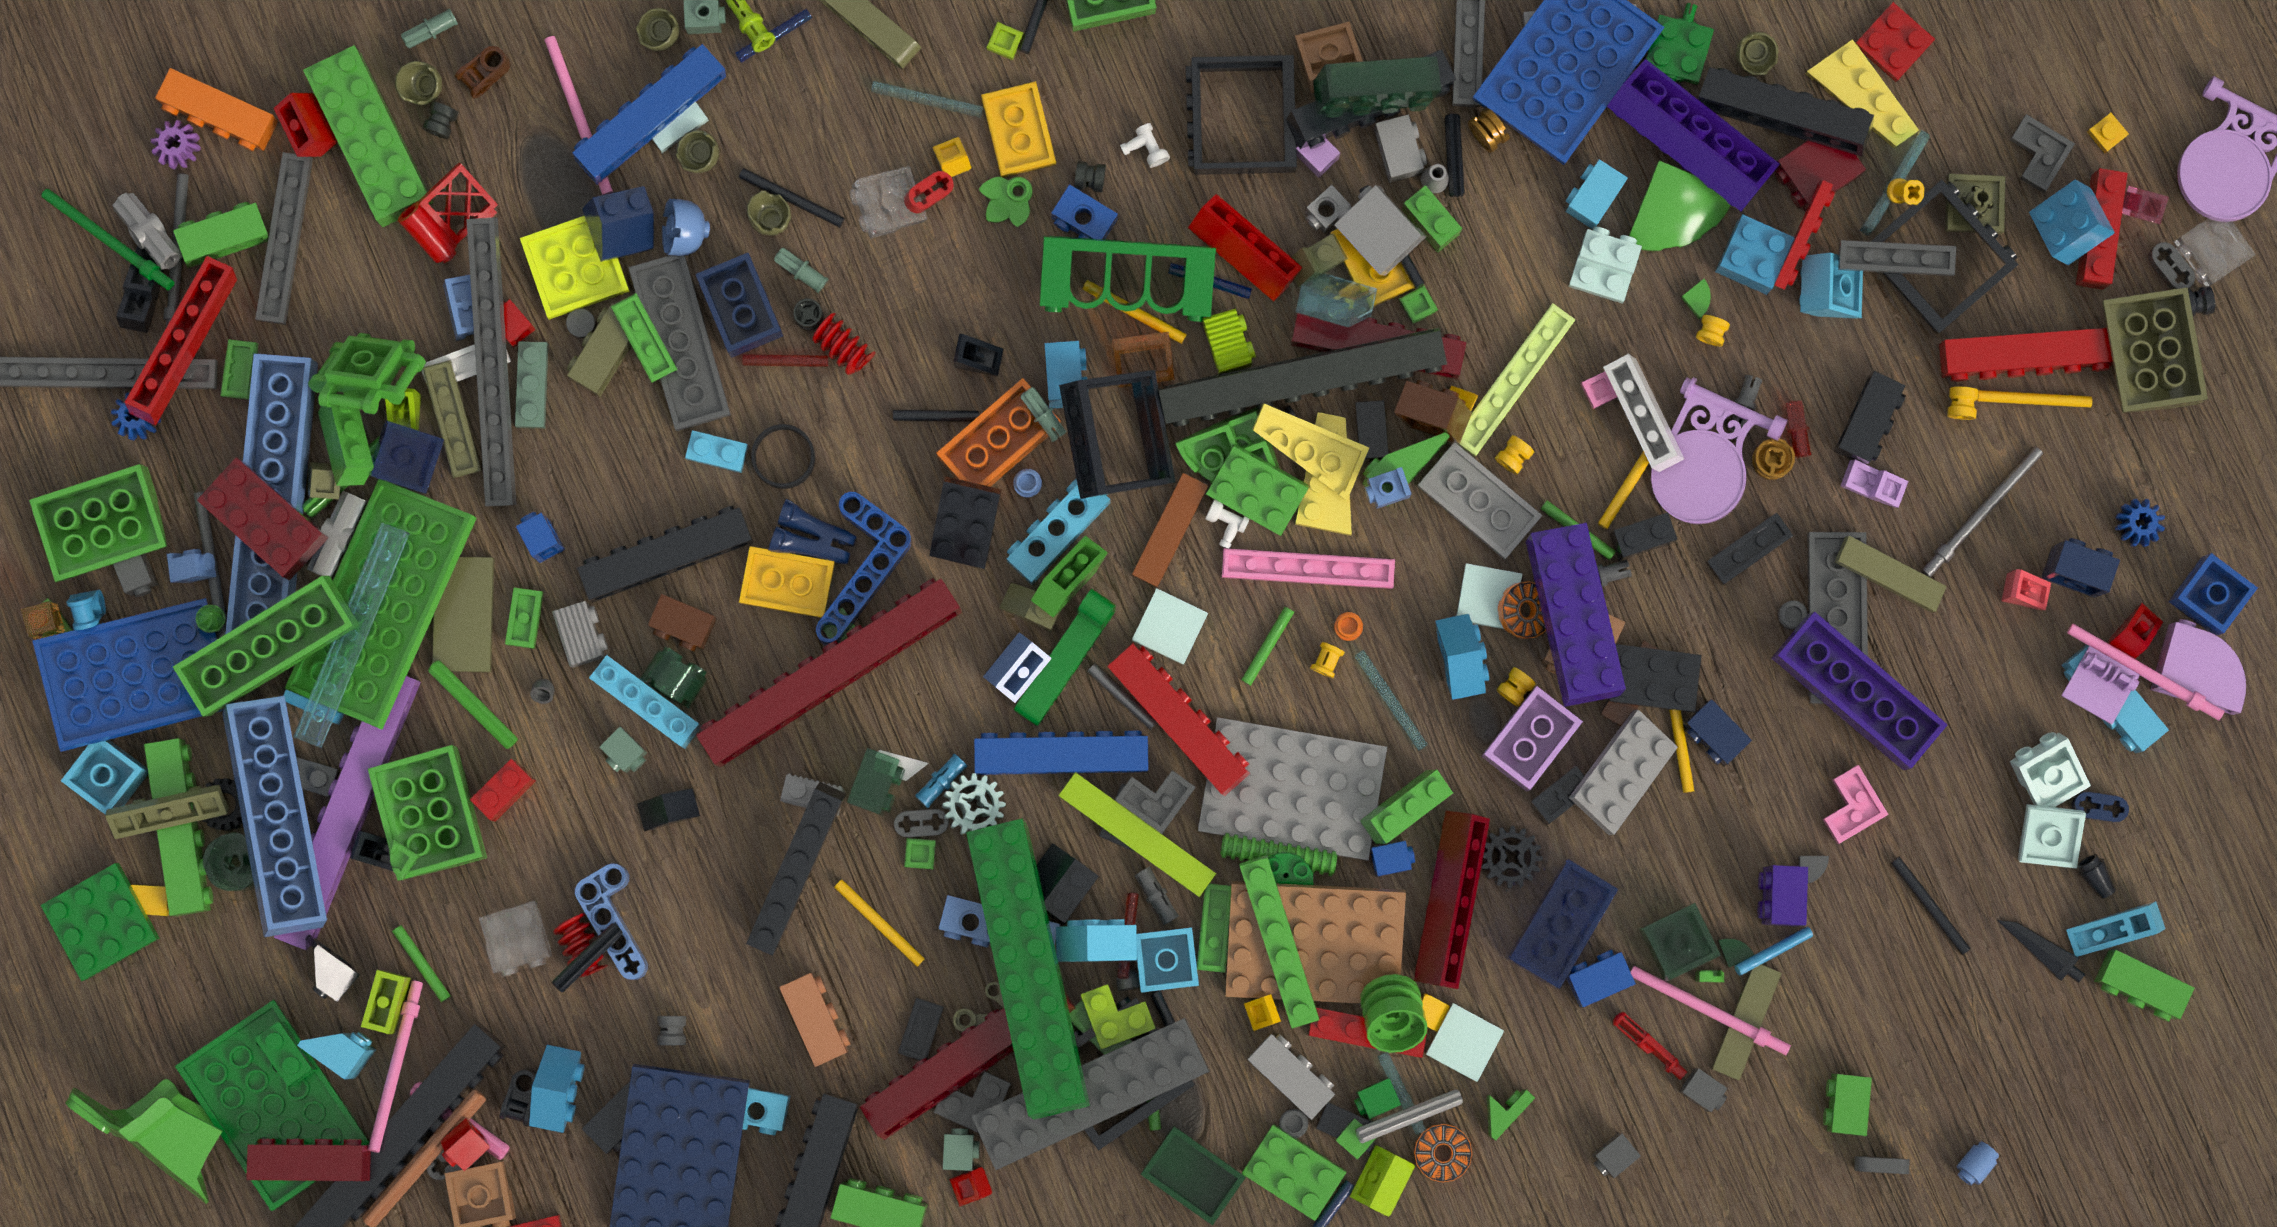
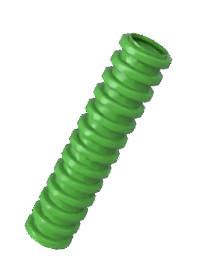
M1230 833L1223 835L1220 853L1222 858L1230 856L1232 860L1237 857L1239 861L1244 859L1249 861L1266 855L1269 857L1278 852H1291L1301 856L1309 864L1313 873L1319 871V874L1323 875L1325 872L1328 873V876H1332L1335 873L1337 863L1336 851L1327 853L1326 849L1320 852L1318 848L1310 850L1308 846L1303 849L1301 845L1292 847L1290 843L1287 846L1283 845V842L1274 844L1273 840H1270L1268 843L1265 842V839L1256 841L1255 837H1252V840L1247 839V836L1238 838V834H1234V837L1229 836Z

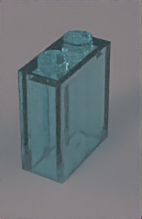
M1323 274L1301 285L1296 312L1349 328L1372 315L1377 288Z

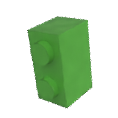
M1426 185L1409 198L1401 209L1414 226L1427 236L1425 239L1437 253L1458 237L1462 230V227Z
M1832 1073L1831 1079H1827L1826 1096H1829L1830 1099L1829 1108L1824 1109L1823 1125L1827 1126L1828 1132L1867 1136L1872 1078Z

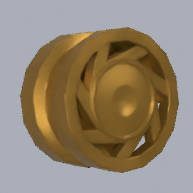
M1489 108L1483 109L1478 118L1473 117L1468 121L1470 131L1480 145L1489 153L1494 152L1498 148L1497 145L1499 143L1504 144L1510 139L1508 133L1505 135L1503 133L1506 128L1501 120Z
M1773 438L1763 441L1754 450L1752 455V465L1755 472L1767 480L1782 478L1792 469L1795 463L1793 448L1780 438L1778 441Z

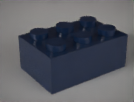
M749 252L695 274L731 358L784 336Z

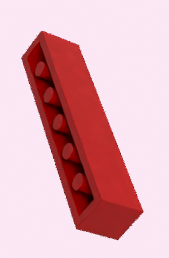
M206 256L124 402L130 414L153 425H157L237 281L233 267Z
M2107 328L1948 339L1939 344L1942 378L1951 377V382L1966 381L1968 376L1979 375L1980 380L1997 378L1996 374L2007 373L2008 378L2025 376V372L2035 371L2037 376L2053 374V370L2064 369L2065 374L2081 372V368L2092 367V371L2097 372L2109 370V366L2113 365Z
M1132 643L1107 667L1223 796H1226L1250 774L1246 769L1249 763L1239 752L1233 754L1226 747L1230 742L1219 730L1214 733L1207 726L1211 721L1201 709L1195 712L1189 706L1192 699L1181 687L1177 691L1172 687L1169 682L1173 678L1162 666L1158 670L1150 662L1154 657L1143 645L1138 649Z

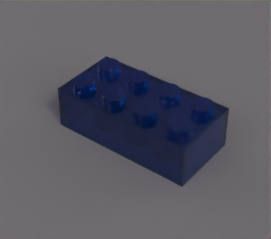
M1564 860L1506 960L1554 989H1560L1618 889L1571 860Z

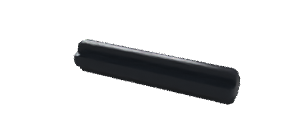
M1453 113L1445 115L1444 118L1447 171L1449 175L1448 187L1450 197L1464 196L1465 188L1460 115Z
M611 923L552 981L553 986L561 993L564 992L622 936V930L616 924Z

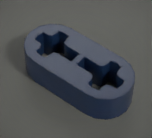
M2083 792L2076 795L2071 803L2072 809L2083 811L2084 808L2080 807L2079 803L2080 801H2085L2086 797L2088 798V803L2097 804V809H2088L2086 811L2085 819L2120 822L2129 813L2127 801L2119 796ZM2116 802V806L2121 808V813H2117L2115 817H2112L2113 813L2103 810V807L2113 805Z

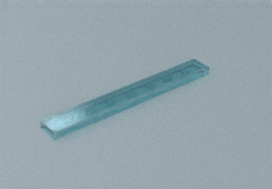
M381 523L348 602V607L360 626L332 642L293 736L294 738L322 748L410 533Z

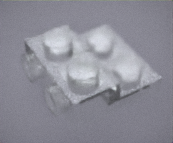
M910 166L859 178L852 185L853 189L850 190V198L854 206L859 205L862 214L859 217V224L864 233L868 232L870 239L894 233L900 228L923 223L928 219L925 211L913 213L904 204L905 194L916 185ZM915 196L914 198L916 203L922 201L920 196Z
M2208 218L2174 241L2177 245V251L2194 269L2196 280L2201 284L2204 283L2205 286H2211L2256 255L2232 221L2221 222Z
M536 901L479 918L493 973H501L502 977L519 972L517 967L528 964L530 969L547 964L545 958L552 957Z

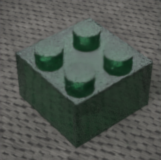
M867 748L847 803L883 817L885 812L890 813L895 801L892 791L895 784L900 786L906 771L902 767L903 763L901 760Z
M1690 903L1638 928L1664 981H1669L1721 956L1696 903Z

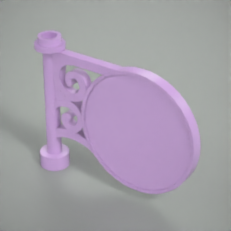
M2213 76L2206 85L2202 96L2211 101H2214L2217 97L2227 102L2229 105L2227 116L2218 128L2200 135L2188 145L2179 160L2177 178L2183 197L2196 212L2215 221L2231 222L2243 219L2254 213L2268 197L2272 180L2277 172V154L2270 166L2265 152H2270L2277 146V138L2274 134H2267L2265 140L2270 142L2268 145L2261 140V135L2265 132H2273L2277 135V115L2223 88L2224 81ZM2237 108L2250 115L2251 125L2248 129L2243 130L2238 126V121L2241 122V126L2246 125L2248 117L2244 114L2236 115ZM2230 125L2231 130H2225Z
M1687 377L1680 390V393L1687 400L1671 431L1684 460L1661 472L1652 468L1651 482L1656 499L1667 513L1686 523L1706 524L1715 522L1729 514L1743 496L1746 486V468L1742 457V447L1750 429L1754 425H1758L1769 430L1768 437L1778 441L1788 420L1778 415L1774 420L1696 385L1697 378L1693 377L1690 379ZM1699 405L1709 410V422L1706 424L1698 423L1697 418L1699 416L1706 418L1707 415L1703 410H1697L1691 416L1692 426L1697 430L1678 434L1693 407ZM1734 414L1747 420L1742 428L1736 420L1729 421L1728 427L1730 429L1735 427L1733 433L1728 434L1723 430L1724 421L1730 415ZM1716 425L1719 434L1708 430H1711ZM1737 438L1736 447L1729 440Z

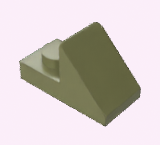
M1335 234L1327 236L1309 248L1302 247L1291 257L1303 267L1294 280L1298 287H1301L1348 259Z

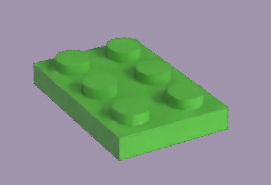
M1234 444L1206 495L1281 536L1310 485Z
M1273 1123L1243 1169L1242 1174L1316 1221L1347 1171Z

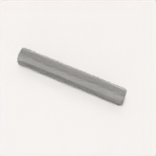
M1455 1089L1361 1126L1355 1130L1356 1136L1360 1143H1365L1459 1106L1463 1103L1462 1096L1459 1090Z

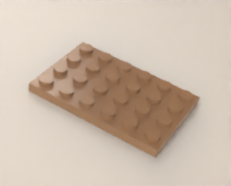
M1231 881L1225 997L1261 998L1271 994L1273 999H1282L1245 882ZM1277 884L1314 1001L1360 1003L1362 990L1373 979L1384 975H1401L1405 890Z

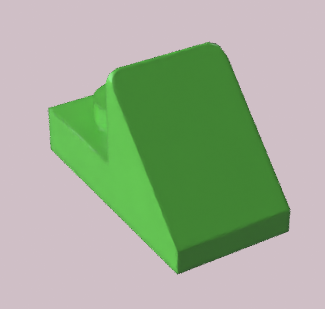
M1525 1089L1521 1093L1516 1090L1506 1100L1505 1103L1508 1107L1504 1109L1493 1097L1487 1094L1489 1136L1496 1141L1535 1097Z

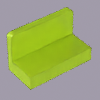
M1375 1145L1350 1197L1389 1217L1415 1165Z

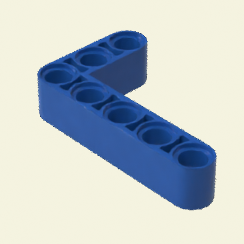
M856 492L845 493L840 498L839 509L841 515L878 544L818 622L816 634L819 641L826 646L835 640L840 642L911 547L909 531ZM850 500H855L860 504L859 510L855 513H849L844 509L845 504ZM873 517L881 518L883 520L882 527L878 530L870 529L867 526L869 519ZM895 534H902L906 537V542L901 547H895L890 543L891 537ZM877 557H886L889 560L888 567L883 570L876 569L873 566V562ZM867 579L872 583V587L868 592L861 593L856 589L857 582ZM842 603H852L855 606L854 612L848 616L840 614L839 607ZM826 625H833L837 628L836 636L831 639L824 638L821 635V631Z

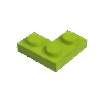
M1108 984L1081 994L1101 1049L1156 1029L1146 1002L1118 1011Z

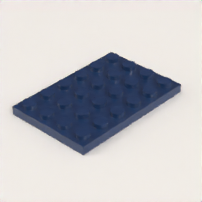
M633 1064L610 1227L729 1226L750 1080Z

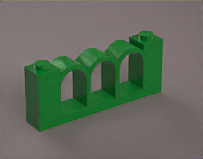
M1043 235L1039 305L1045 306V311L1062 312V307L1068 308L1069 301L1077 307L1089 309L1095 308L1107 299L1118 310L1133 311L1141 307L1146 301L1156 312L1170 314L1181 309L1180 313L1187 315L1188 321L1203 322L1204 317H1211L1216 248L1212 246ZM1072 250L1105 253L1102 290L1092 300H1079L1071 293ZM1112 253L1145 255L1142 291L1140 296L1131 303L1117 302L1111 295ZM1152 256L1184 258L1181 296L1172 305L1161 306L1156 304L1151 298Z

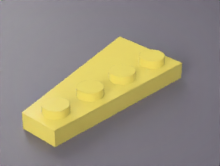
M1853 39L1805 73L1812 80H1816L1824 87L1828 94L1832 97L1835 96L1845 106L1853 109L1863 108L1870 114H1873L1872 130L1893 148H1896L1919 131Z
M1263 403L1252 430L1345 500H1348L1369 447Z
M1317 413L1315 425L1347 438L1346 418ZM1306 470L1304 483L1310 486L1299 504L1295 525L1351 536L1350 495L1348 500H1345Z

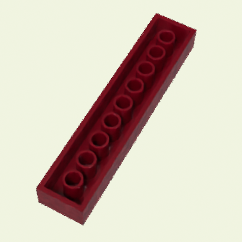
M934 578L926 581L919 587L921 591L912 597L910 594L901 597L895 602L897 607L887 612L883 609L870 618L872 623L864 628L861 625L856 626L846 633L848 638L841 643H838L836 640L822 649L824 654L816 659H813L812 656L806 658L797 665L799 670L791 675L788 672L781 674L773 680L774 686L767 690H764L763 687L748 696L749 702L742 706L739 703L731 706L724 711L726 716L721 720L715 721L712 719L699 728L701 732L696 736L714 765L719 768L723 767L961 614L960 606L942 578L937 581Z

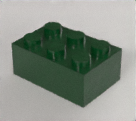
M1174 1125L1140 1173L1144 1178L1212 1226L1246 1178L1238 1170Z

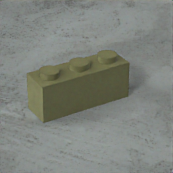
M611 303L609 308L605 307L597 318L599 324L594 333L590 331L586 335L582 343L584 349L579 357L574 356L567 367L569 371L567 376L570 380L599 397L603 394L631 348V344L611 309V306L614 305L613 303Z

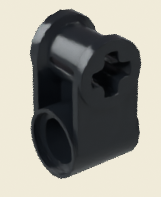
M530 1068L520 1070L513 1075L501 1107L500 1119L505 1120V1118L523 1122V1126H529L532 1087L530 1090L523 1089L520 1086L519 1080L525 1074L530 1076L534 1082L537 1071Z

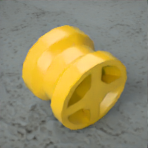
M1703 315L1701 320L1703 326L1697 332L1696 338L1706 344L1722 347L1725 341L1723 338L1724 332L1728 331L1730 324L1721 318Z

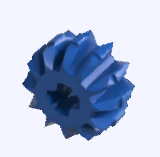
M129 393L125 394V400L127 399ZM120 399L116 400V404L120 408L119 410L112 409L111 414L118 418L114 419L111 423L114 427H120L118 430L119 435L125 436L128 434V439L135 441L139 435L141 439L145 440L147 439L146 430L152 433L157 431L151 423L145 420H134L125 403Z
M2133 499L2130 505H2122L2123 513H2119L2115 517L2118 521L2122 522V524L2115 527V530H2124L2125 532L2121 536V540L2125 541L2131 537L2130 544L2133 547L2137 546L2139 542L2143 547L2149 546L2150 540L2153 542L2158 541L2159 536L2157 532L2165 530L2163 525L2158 524L2159 521L2165 519V516L2156 515L2160 507L2155 505L2150 508L2149 499L2143 500L2141 504L2138 499ZM2143 519L2145 525L2137 526L2135 521Z

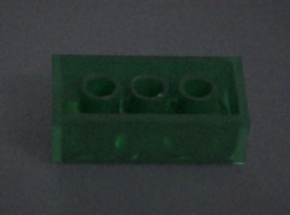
M1437 56L1325 64L1313 80L1317 114H1326L1327 117H1338L1343 115L1344 112H1354V115H1366L1371 113L1372 110H1382V113H1394L1400 108H1409L1410 111H1421L1426 109L1442 90Z

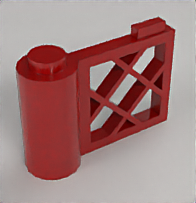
M458 163L418 202L406 208L400 214L397 221L435 263H447L456 255L455 249L457 244L467 235L466 219H470V216H474L472 219L492 218L497 213L494 208L498 204L461 163ZM459 173L466 179V191H452V180ZM471 185L477 192H471ZM436 195H446L445 211H435L428 203ZM451 195H465V211H451ZM471 196H481L488 203L481 211L470 212ZM439 215H445V221ZM450 215L464 216V227L457 234L450 228Z

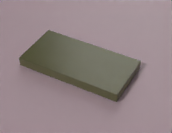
M459 557L434 613L432 664L439 660L451 672L491 673L495 558Z

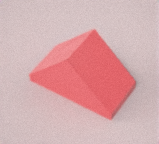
M2016 569L2007 573L2001 601L2046 611L2051 583L2026 571Z

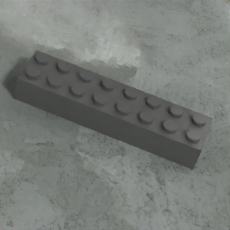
M1181 1019L1082 1065L1090 1102L1088 1107L1033 1120L1028 1116L1024 1095L1021 1093L971 1116L995 1170L1001 1169L1210 1072L1187 1019Z

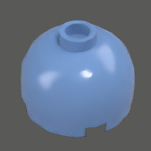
M668 199L663 217H668L666 226H662L663 250L667 255L683 256L692 254L702 245L703 238H708L710 231L709 221H705L703 212L693 202L681 199Z

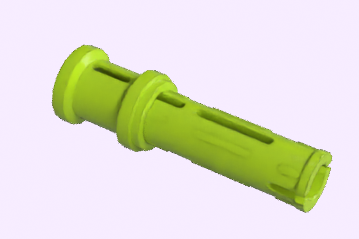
M725 0L740 22V31L751 40L752 48L755 52L764 51L774 43L776 39L774 34L768 32L763 24L761 15L754 13L745 0H736L737 3L735 0Z

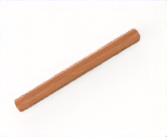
M474 1089L469 1093L365 1212L362 1219L366 1225L376 1227L443 1151L440 1141L465 1118L470 1120L485 1103L486 1098L481 1092Z

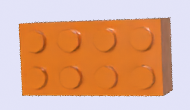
M1023 378L936 453L938 459L956 479L991 487L1048 437L1039 422H1034L1036 418L1021 399L1022 393L1031 388Z

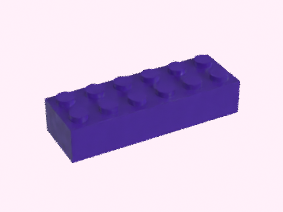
M1646 59L1622 84L1607 105L1617 117L1629 123L1640 135L1648 138L1662 152L1671 156L1685 170L1694 174L1708 188L1713 189L1728 204L1736 207L1739 211L1746 207L1779 166L1776 160Z
M1587 523L1531 533L1526 540V546L1564 707L1620 696L1626 690Z
M1816 612L1810 613L1804 618L1771 658L1903 771L1911 769L1948 725Z

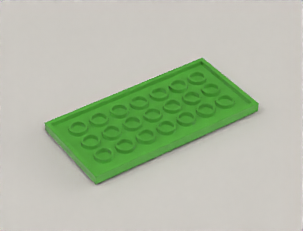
M378 479L333 580L360 626L295 664L285 689L374 727L383 729L477 517Z

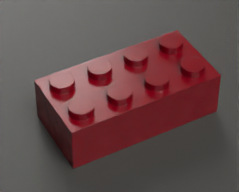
M237 457L197 499L201 505L258 556L289 581L329 538L252 468Z

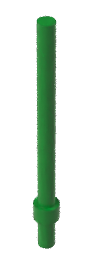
M47 188L43 191L41 197L138 268L139 273L146 279L154 280L166 290L173 288L175 281L161 272L157 264L151 260L146 261Z

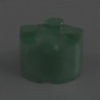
M670 648L658 649L640 679L647 682L650 678L651 680L648 685L674 701L682 703L685 700L682 706L689 709L707 681L705 678L707 672L694 663L683 664L680 662L683 656Z
M228 833L214 839L206 848L203 856V866L210 882L217 888L226 891L244 892L254 889L245 834ZM233 858H238L241 862L239 867H235L231 863Z

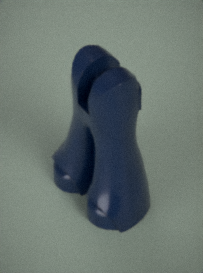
M786 499L779 516L778 525L815 536L819 539L805 538L776 526L768 551L802 554L834 561V563L848 564L851 554L831 546V543L833 541L841 545L853 547L857 536L840 527L817 519L805 512L794 502Z

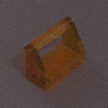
M1169 332L1112 339L1116 375L1122 374L1120 354L1164 348L1167 370L1155 371L1157 382L1175 380ZM1132 384L1118 385V388L1132 386Z

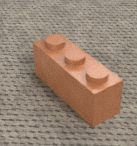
M809 973L779 987L815 1067L849 1052L846 1046L851 1045L845 1030H839L836 1025L835 1019L839 1017L833 1003H826L822 993L827 992L820 976L815 978L813 973Z

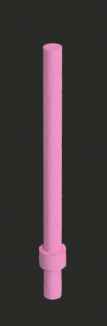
M550 36L544 41L581 139L585 137L589 139L592 137L557 40L555 36ZM607 176L598 184L602 195L613 193Z
M2072 623L2067 631L2069 635L2187 702L2186 706L2195 711L2201 710L2218 721L2222 718L2225 711L2205 700L2206 697L2199 692L2189 691Z
M1633 966L1631 970L1634 979L1754 1039L1753 1042L1763 1048L1766 1045L1785 1056L1787 1055L1791 1045L1770 1035V1031L1762 1027L1758 1029L1636 966Z
M419 981L411 982L407 1001L403 1002L400 1012L403 1016L368 1150L372 1152H380L414 1018L418 1017L420 1009L418 1001L423 983Z

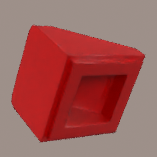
M983 1167L949 1179L959 1207L992 1194V1189Z

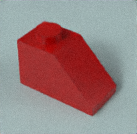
M2141 603L2114 632L2107 643L2136 659L2149 647L2163 621Z

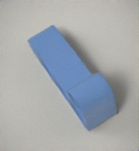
M609 864L582 879L575 888V895L598 936L611 923L616 924L622 930L626 939L625 946L620 950H616L611 945L607 951L623 977L637 980L646 974L648 963L610 899L611 895L627 886L629 873L625 867L619 864ZM613 869H618L622 874V879L617 885H611L608 881V874ZM588 884H593L597 889L596 896L591 900H587L583 896V889ZM604 908L608 909L611 913V920L606 925L600 924L597 919L598 912ZM632 949L634 952L628 955L633 962L639 961L638 973L628 972L627 968L630 966L628 959L623 957L620 960L619 955L626 954Z

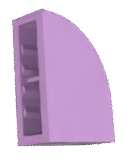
M2179 619V622L2169 624L2156 672L2191 692L2197 691L2206 697L2205 700L2224 710V713L2231 715L2241 713L2246 695V679L2242 664L2232 648L2218 636L2195 628L2196 623ZM2152 683L2150 690L2178 698Z

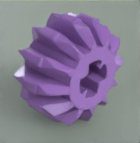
M176 120L174 126H172L169 121H165L164 131L160 128H155L159 138L151 139V143L156 146L152 150V154L159 156L158 162L162 165L168 163L171 169H175L178 162L183 168H187L186 159L189 158L191 161H196V157L192 152L201 150V147L195 143L200 137L197 133H192L193 127L190 124L183 127V123L180 120ZM174 141L180 143L178 148L171 146Z

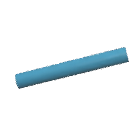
M1807 926L1734 966L1735 971L1741 976L1813 937L1811 929Z

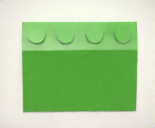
M141 464L29 500L55 582L167 547L156 491L148 467Z
M450 745L368 769L389 850L393 840H397L419 855V858L405 879L487 858L474 806L470 801L471 795L458 747Z

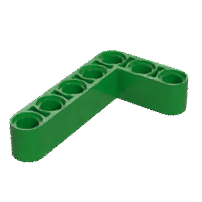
M1094 589L1088 592L1077 609V616L1050 654L1051 660L1029 685L1013 711L1036 726L1041 723L1116 611L1115 603Z

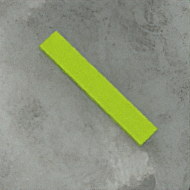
M1076 772L1059 794L1060 798L1196 896H1201L1216 875L1211 869Z

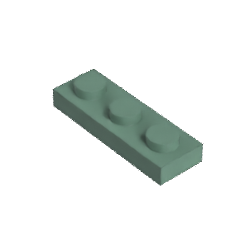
M518 342L516 428L545 429L549 346L547 342Z

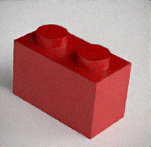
M290 93L273 108L297 157H321L338 142L314 93Z
M510 759L470 801L489 820L496 822L536 780L516 760Z

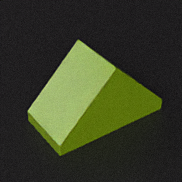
M407 388L401 404H392L385 399L390 437L418 438L421 394L415 389Z

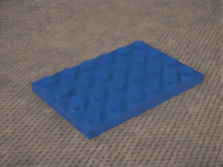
M1544 0L1472 99L1482 107L1489 108L1500 120L1565 165L1622 84L1660 35L1664 26L1627 0Z
M206 598L98 624L88 629L73 630L32 641L61 752L202 716L173 669V666L217 640L215 633H206L200 630L196 624L198 610L208 605Z

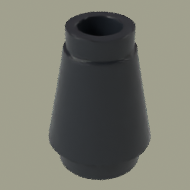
M2093 854L2078 863L2077 867L2080 870L2078 874L2102 899L2109 897L2116 891L2103 858Z

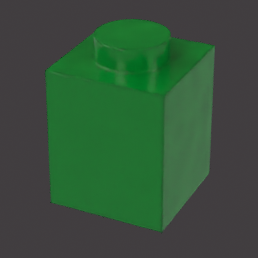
M1385 1078L1356 1091L1358 1098L1354 1100L1360 1116L1365 1114L1367 1119L1374 1118L1401 1105L1390 1078Z

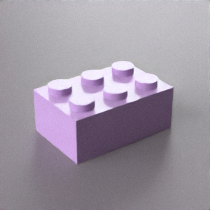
M1536 686L1481 757L1527 792L1531 790L1583 721Z

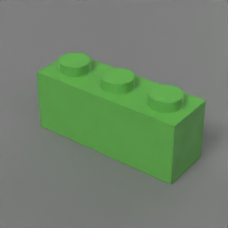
M249 202L240 203L234 206L232 211L222 213V211L208 214L205 220L196 223L193 220L186 221L178 225V229L173 230L187 269L202 264L206 256L218 259L268 242L269 238L257 204H250Z
M335 405L331 407L321 406L318 414L336 486L364 485L374 465L360 410Z
M1084 536L1043 579L1031 601L1054 618L1092 578L1108 552L1087 536Z
M1425 770L1363 817L1360 822L1375 844H1387L1448 798L1453 792L1438 770Z
M2108 950L2094 980L2102 985V991L2113 996H2117L2120 993L2128 997L2127 1003L2143 1009L2144 1006L2155 1010L2154 1016L2167 1022L2170 1019H2181L2195 989L2118 950Z

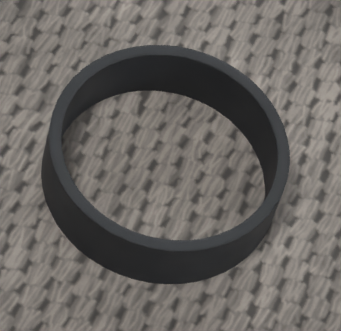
M779 424L765 429L756 438L752 447L751 459L754 470L766 484L779 489H788L800 485L810 476L815 465V450L809 437L802 430L792 425ZM778 430H790L800 434L806 439L811 450V461L807 471L799 479L790 483H775L766 479L759 472L756 464V452L759 444L767 435Z

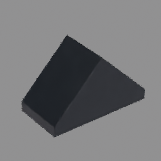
M959 334L953 361L954 367L998 376L1004 349L968 335Z
M693 788L661 794L637 803L644 832L700 816Z
M359 830L350 858L393 871L387 839Z

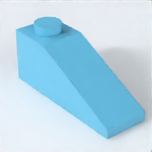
M2155 901L2069 928L2066 931L2074 954L2078 957L2155 935L2166 928Z

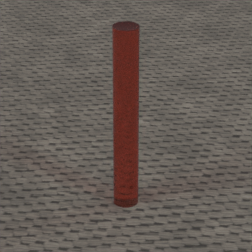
M743 354L742 363L743 366L829 367V356Z
M1137 893L1127 894L1125 925H1135L1139 898ZM1131 960L1119 961L1117 978L1129 979Z

